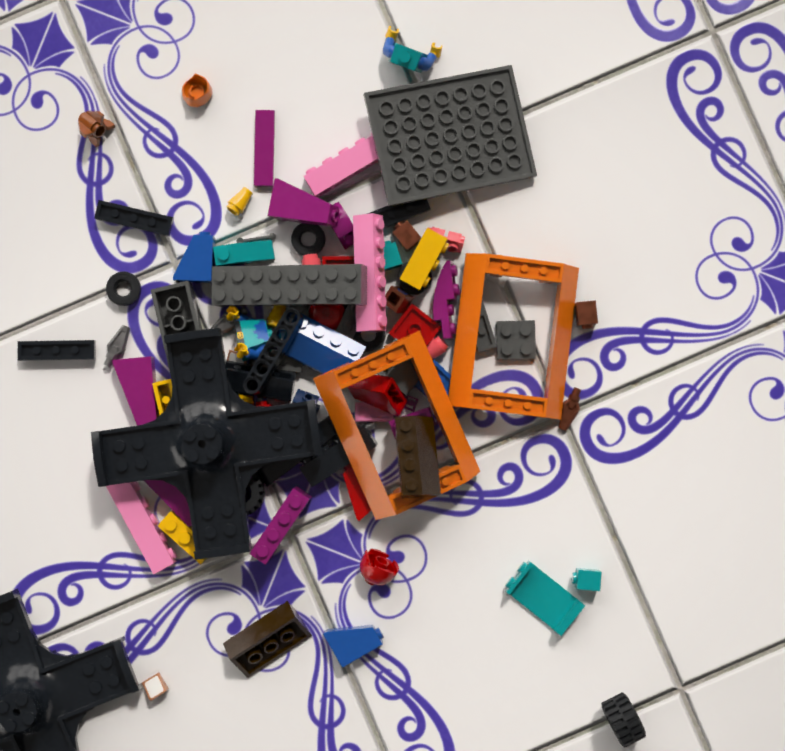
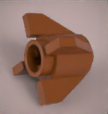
M85 111L78 118L80 134L84 138L88 137L95 147H99V137L103 136L106 130L115 128V124L110 120L104 119V114L100 111Z

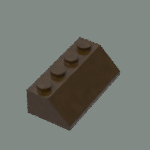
M395 417L394 426L402 499L441 495L433 417Z
M286 601L225 641L223 645L230 661L249 678L310 638L312 634L294 607Z

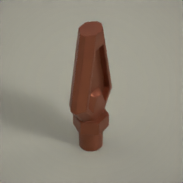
M574 387L572 394H569V399L563 402L559 429L567 431L579 412L578 402L581 389Z

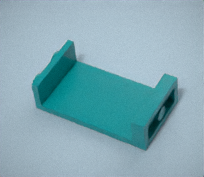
M529 560L527 563L523 562L517 569L519 572L515 578L511 577L505 584L507 587L505 591L562 636L585 605Z

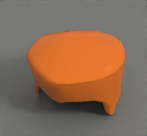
M196 73L184 83L181 90L183 99L191 107L203 106L213 94L212 87L207 79Z

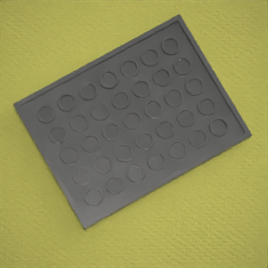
M512 65L370 91L363 94L388 207L537 176Z

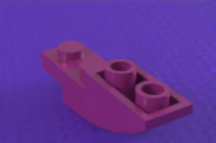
M450 260L446 261L441 270L433 301L434 321L442 323L443 339L445 340L454 339V334H456V325L452 323L454 306L450 304V301H458L457 296L460 295L459 284H456L455 277L458 276L457 266Z

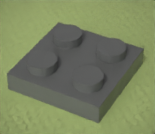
M535 320L496 321L497 360L536 359Z

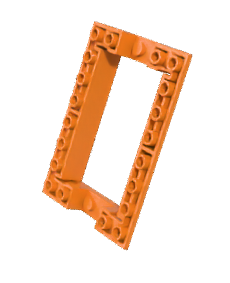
M465 254L448 394L452 406L561 420L579 268L563 263L495 254ZM485 274H490L493 277L507 276L537 280L539 283L547 284L560 283L557 285L544 398L471 389Z
M420 331L384 346L383 349L354 362H348L313 378L375 520L400 514L436 496L402 499L401 487L387 495L341 391L350 385L411 359L456 464L451 466L447 465L438 469L441 494L468 482L480 472Z

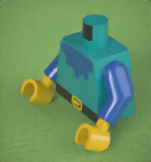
M391 26L388 27L383 54L389 57V62L422 73V71L429 70L436 58L441 56L443 46L441 45V47L437 48L435 47L436 43H432L428 55L396 43L395 40L399 29L395 32L390 29Z
M231 305L226 310L228 313L226 318L229 321L235 318L234 324L238 344L234 351L238 352L237 357L239 359L242 358V361L257 360L275 328L268 329L266 320L248 317L239 313L236 306Z

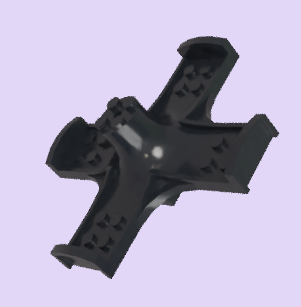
M220 328L164 335L172 381V398L166 410L154 421L138 426L91 432L93 460L98 487L143 480H163L177 487L187 500L195 546V560L250 552L252 544L246 509V489L252 476H255L254 474L264 465L276 461L324 454L320 441L316 400L269 407L254 406L241 399L232 389L227 373L222 331Z
M18 588L0 595V750L79 751L77 734L79 725L83 722L82 719L86 713L98 705L131 692H137L143 687V683L138 684L123 644V641L126 640L125 636L81 653L60 654L56 650L51 651L38 639Z

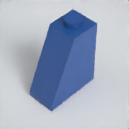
M199 232V235H193L173 275L175 282L212 283V267L215 266L213 247H215L216 238L210 232Z
M374 625L333 628L323 632L342 668L383 644L382 638H384L379 627L375 628Z

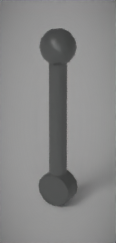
M270 233L267 236H260L247 239L238 238L236 242L245 243L266 239L275 240L276 235L274 233Z

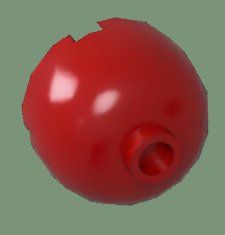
M311 306L309 318L336 331L343 317L345 306Z
M370 549L369 552L366 550L360 561V572L368 584L386 585L394 579L399 571L397 562L395 560L391 562L387 559L389 555L380 550Z

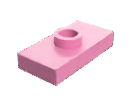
M355 402V422H389L394 420V415L364 402Z

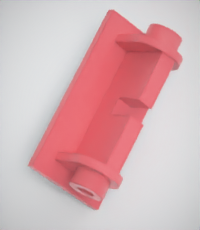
M433 226L429 228L444 236L445 230ZM449 231L448 237H446L448 238L446 242L449 243V246L446 250L461 253L465 237L462 234Z

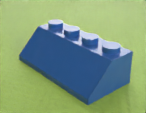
M297 314L295 315V317H294V319L292 320L291 323H294V322L297 321V318H298ZM302 314L304 318L303 324L285 353L286 356L323 374L343 364L362 358L366 346ZM286 332V334H285L283 340L287 338V336H288V333H287V332Z

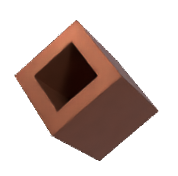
M408 220L404 223L400 221L393 227L392 235L406 252L420 242L421 236Z
M391 286L385 295L387 300L386 306L396 313H405L414 299L411 294L398 286Z
M596 300L575 303L576 327L582 326V329H591L593 325L598 324Z

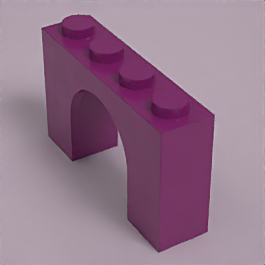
M298 486L294 487L249 554L266 565L313 496Z

